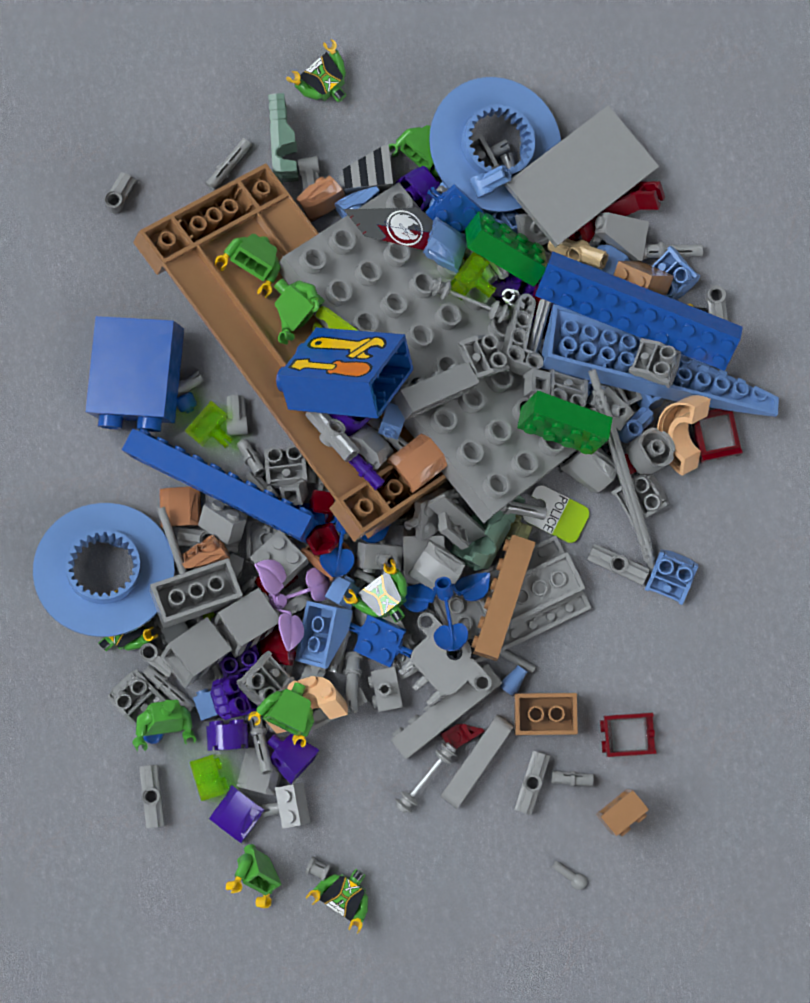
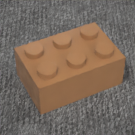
M577 693L514 694L515 735L578 734Z
M626 789L595 815L612 835H621L622 837L631 830L629 826L632 823H639L647 817L646 812L649 809L633 790Z

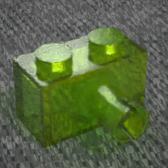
M472 252L450 281L451 290L466 296L475 287L490 298L497 288L482 278V273L490 262L477 253Z
M212 401L208 403L185 430L186 434L201 447L212 437L225 449L229 444L224 439L230 444L234 440V438L221 429V425L226 421L228 415Z
M215 754L189 762L201 801L226 794V789L229 787L226 777L221 776L220 769L223 768L219 757L216 758Z

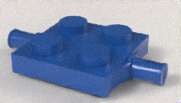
M455 184L442 194L434 187L428 190V194L435 201L426 211L427 216L432 220L437 216L441 221L452 226L460 233L465 230L478 211L483 212L482 208Z
M367 615L362 626L350 622L349 630L358 634V641L354 648L355 652L388 667L393 665L399 653L411 658L413 650L403 646V638L407 629L380 617L375 618Z

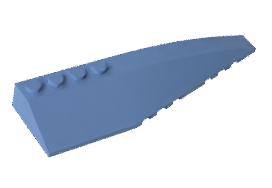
M555 304L552 306L541 355L543 358L542 369H554L555 372L590 381L588 371L596 369L600 383L673 401H679L692 395H701L711 399L710 408L774 417L778 415L779 397L757 386L753 388L747 385L746 381L741 378L735 379L727 375L728 372L717 370L708 364L681 354L679 368L670 388H667L666 385L634 376L629 373V368L632 367L638 352L640 337Z

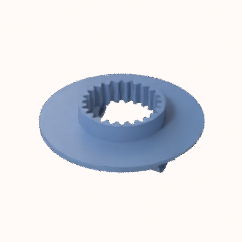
M498 77L473 79L452 90L442 100L434 114L430 128L429 143L435 169L447 189L455 184L484 211L509 212L521 209V205L504 185L494 189V192L487 196L477 198L470 179L481 173H487L492 168L490 165L484 167L485 162H478L479 156L473 155L475 149L470 147L473 141L469 139L473 135L471 131L474 129V125L487 115L492 117L496 114L498 118L504 115L505 120L510 118L511 124H517L516 129L520 130L521 160L516 166L509 168L512 179L561 141L556 120L542 99L520 83Z
M96 503L82 506L59 518L42 537L33 562L34 586L44 609L64 627L80 634L95 637L127 634L149 622L157 614L150 594V584L174 577L173 554L168 540L159 526L140 511L114 503ZM96 541L108 543L117 548H123L124 550L128 549V554L132 557L134 568H132L133 575L129 576L130 582H125V589L119 587L118 593L111 591L110 596H108L104 592L102 596H99L98 592L91 595L90 590L84 592L83 586H79L78 580L75 579L74 559L78 558L77 552L82 553V546L89 547L88 542L96 544Z

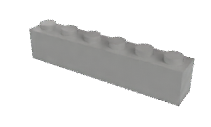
M479 664V666L491 679L492 684L489 690L479 692L467 681L455 693L444 695L437 704L434 703L432 706H426L424 708L426 712L420 717L418 714L408 721L410 725L404 730L400 727L392 733L394 738L391 741L405 759L502 684L488 664L485 666ZM479 677L476 685L478 688L484 689L487 687L488 681L485 677Z

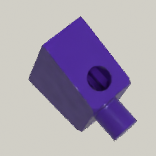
M274 734L267 742L274 749L271 762L283 777L292 784L315 760L319 749L307 742L304 747H301L302 739H298L294 745L292 741L294 734H290L284 741Z

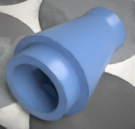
M517 665L501 681L500 688L514 696L515 693H518L527 671Z

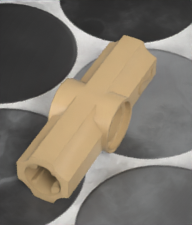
M566 239L556 248L550 241L548 243V250L551 253L556 252L599 269H603L608 261L609 254L606 251L591 247L585 240H578L576 242Z

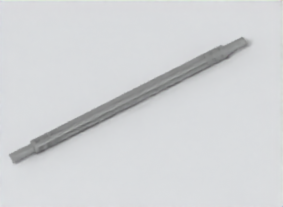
M591 369L588 373L594 389L592 393L598 412L613 418L596 369ZM612 419L608 445L644 562H647L651 574L656 556L615 422Z

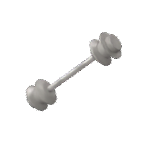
M439 277L438 280L434 279L430 288L433 291L432 296L438 293L441 295L442 300L451 294L489 310L490 320L496 317L498 318V323H501L502 320L506 321L510 312L507 309L508 305L499 306V301L488 306L452 291L450 280L444 283L442 282V277Z
M449 742L446 744L441 743L443 748L435 750L436 756L439 758L411 794L402 791L403 797L395 799L397 802L396 807L403 813H406V811L411 813V805L417 806L414 795L443 761L444 763L451 764V756H458L455 753L457 749Z

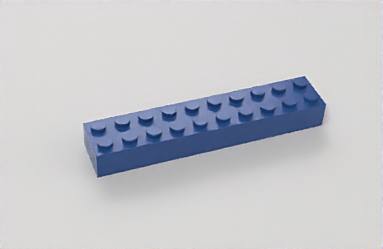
M552 252L535 294L536 297L637 337L672 346L675 350L681 351V354L723 371H725L741 340L743 327L556 252Z
M132 429L122 451L131 458L307 544V536L318 524L314 519L315 515L311 514L312 512L302 507L298 510L292 502L284 498L280 501L274 493L266 489L261 492V489L250 481L243 483L239 476L231 472L225 474L226 472L221 467L213 463L209 466L204 459L195 454L190 457L186 450L179 446L173 448L168 441L160 437L155 439L156 437L144 429L139 431Z

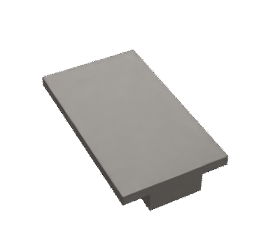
M608 105L519 172L504 186L556 248L654 172L659 165Z
M557 536L534 546L500 652L591 609L583 592L585 587L568 552L564 553ZM498 563L490 566L489 569L478 572H490L491 576L489 591L483 599L467 601L463 598V595L457 596L453 591V596L448 600L452 625L457 623L464 624L468 630V640L474 639L475 635L479 636L481 629L477 628L480 617H485L487 609L484 608L487 596H492L493 590L490 589L493 578H498L500 572L496 570ZM436 595L432 605L441 624L449 626L445 603ZM460 650L455 651L456 655L460 653ZM476 655L472 659L479 663L487 658Z

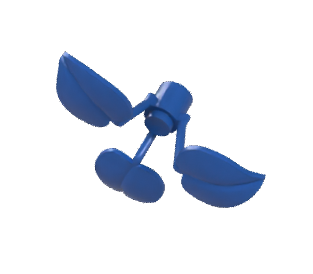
M309 503L297 506L298 510L302 507L312 512L311 514L315 515L314 519L318 522L317 525L327 524L325 523V514L314 512L313 508H309ZM334 517V520L330 523H333V525L336 523V530L341 533L338 548L335 547L331 553L320 555V564L331 577L338 578L346 575L351 570L354 564V555L351 550L342 549L344 535L347 532L337 518ZM391 524L369 539L366 535L362 536L361 539L368 543H378L385 538Z
M490 572L462 577L456 584H452L451 580L447 577H440L435 581L433 590L424 584L408 586L407 595L405 596L407 601L403 606L412 612H423L428 608L429 603L434 602L437 595L445 603L449 626L443 625L437 628L434 632V641L438 647L444 650H459L468 640V630L462 623L452 625L448 600L453 596V591L457 596L463 595V598L467 601L483 599L489 591Z

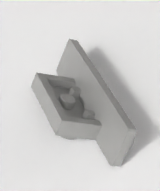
M445 494L427 502L428 507L438 514V529L440 533L449 538L460 549L463 550L469 547L468 541L473 542L486 536L484 534L486 530Z

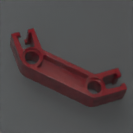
M661 182L638 183L601 213L628 216L638 210H659L661 206L659 200L664 201L665 199ZM597 216L571 235L569 239L577 242L579 240L578 237L581 235L582 240L587 241L589 244L595 234V220Z

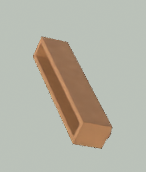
M513 534L510 540L506 539L503 546V551H506L504 559H499L496 568L500 572L498 578L494 577L490 589L493 590L491 597L487 596L484 605L487 612L485 617H480L477 628L481 630L479 636H474L471 645L474 648L473 654L494 661L498 660L536 542Z

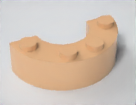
M701 395L688 396L669 405L663 410L658 420L657 430L668 433L675 444L674 459L669 465L680 475L698 468L701 451L691 441L688 429L689 424H693L708 416L711 399Z
M310 676L293 681L287 687V689L292 690L294 683L303 684L306 687L303 697L311 701L310 707L312 709L321 708L329 719L348 715L346 700L326 678ZM266 721L276 734L286 732V730Z

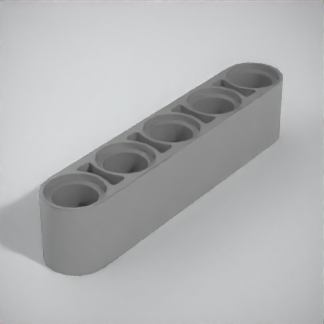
M497 714L440 797L457 809L514 726Z

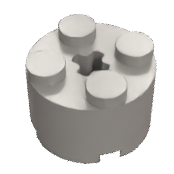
M649 428L633 439L627 446L626 453L639 474H653L673 461L675 444L670 435L665 431L661 432L657 430L658 428Z

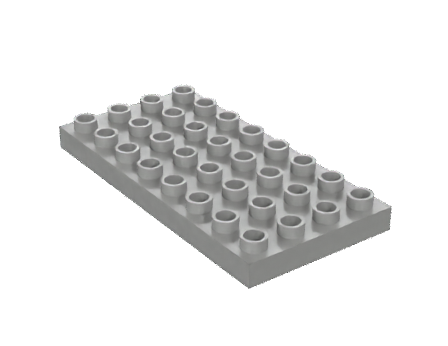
M399 182L358 208H417L421 210ZM347 215L283 256L279 262L281 266L279 273L289 285L299 280L315 285L317 294L325 300L321 306H325L358 331L405 334L414 370L402 386L406 384L414 385L422 377L428 379L436 371L442 369L444 372L457 362L459 364L465 363L458 342L477 335L494 333L498 338V346L502 353L509 315L506 321L502 320L501 323H498V318L496 317L490 320L489 310L451 294L443 300L438 293L432 296L433 291L430 288L434 279L438 280L439 277H442V282L444 283L450 280L452 291L488 306L496 302L495 298L463 260L458 272L455 273L438 265L434 260L427 258L425 253H423L424 250L365 237ZM316 317L324 328H329L324 320ZM542 368L539 369V370L546 371V372H549V371H550V370H546V369H542ZM511 371L496 373L479 379L480 383L473 391L409 418L403 424L414 439L422 433L430 437L443 452L447 467L441 472L483 523L578 451L573 448H566L554 441L544 440L543 437L527 434L517 428L521 407L530 398L524 397L523 376ZM392 398L390 403L397 405L394 399Z

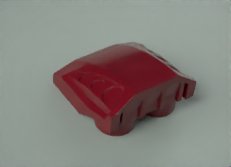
M279 628L260 641L258 649L260 657L265 652L270 651L272 653L271 656L278 664L293 666V661L296 657L295 647L291 651L286 650Z

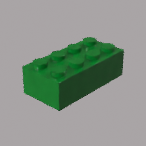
M478 211L465 228L467 248L534 287L541 279L547 266L543 246L536 242L532 243L522 233L517 234L512 231L507 224H500L495 221L490 214H483Z
M537 391L521 407L517 428L527 434H534L543 437L544 440L557 442L566 448H573L583 454L592 455L609 440L613 418Z

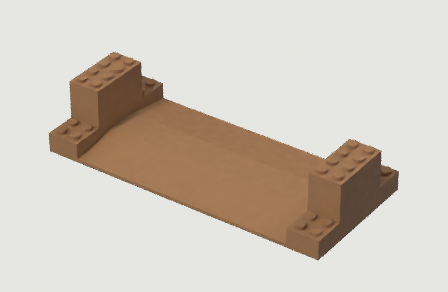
M265 163L141 229L133 243L157 275L167 271L336 500L329 509L351 539L355 542L364 535L369 539L415 508L416 500L435 492L448 479L442 472H439L412 493L409 485L392 464H388L386 460L377 470L374 469L385 480L383 485L375 491L363 477L361 478L358 475L359 473L349 462L343 460L333 447H328L320 441L319 436L321 433L306 417L307 411L288 410L284 393L280 392L277 388V373L294 356L299 344L304 343L311 335L314 323L317 322L321 326L322 324L313 315L303 327L291 332L295 336L294 340H288L287 345L280 343L278 335L282 331L275 302L281 294L275 289L274 285L279 280L284 279L283 276L278 273L274 284H271V294L265 298L267 291L262 289L261 293L257 294V290L266 280H260L231 262V258L228 259L227 266L223 271H220L224 265L222 262H217L214 266L216 258L224 255V250L235 238H248L251 234L267 237L270 240V244L277 248L276 256L280 262L283 256L319 234ZM403 425L399 436L410 443L414 440V437ZM392 445L391 447L393 448L394 452L388 458H390L393 454L398 452Z

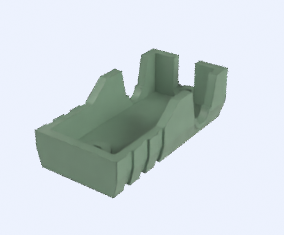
M284 93L269 94L273 173L283 185V182L299 181L296 161L282 159L285 155L297 152V142L295 141V132L287 123V105Z
M518 496L513 501L524 503L525 499L521 496ZM499 511L485 523L480 520L476 513L470 515L473 520L486 530L484 533L486 536L473 541L469 547L463 550L456 544H453L449 552L463 560L465 566L468 565L475 571L489 569L511 528V523L516 519V514L510 513L507 515Z

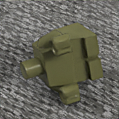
M516 514V519L511 523V528L503 542L505 543L506 539L510 540L512 534L528 539L533 527L522 523V516Z

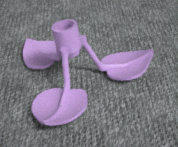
M275 560L257 562L254 566L259 573L263 587L269 593L270 605L273 609H277L279 613H283L278 620L279 631L286 650L291 651L302 640L304 627L298 616H292L290 611L283 610L282 608L287 604V599L307 592H311L314 601L325 600V595L331 586L330 580L315 567L311 568L306 573V584L309 588L285 596L279 593L284 588L282 583L286 580L283 566Z

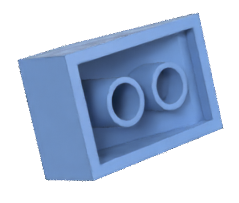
M307 601L302 622L304 636L298 644L295 661L327 669L349 631L353 610Z

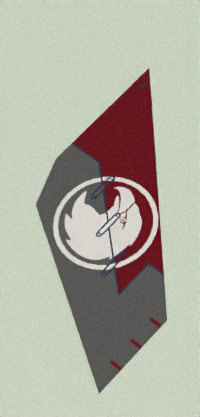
M417 208L343 209L365 237L416 249H425L428 243L427 240L430 237L429 233L433 228V220Z

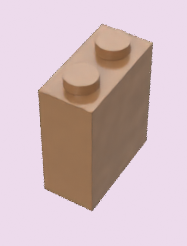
M618 261L614 272L616 277L662 295L668 294L674 278L673 275L641 261Z

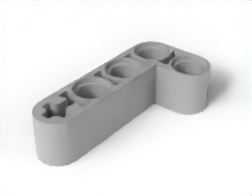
M522 294L512 305L502 353L507 358V365L510 367L509 371L522 376L532 368L539 370L543 366L542 356L527 349L536 301L530 294Z

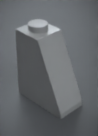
M600 213L595 220V234L609 245L627 255L630 261H643L649 221L613 213Z

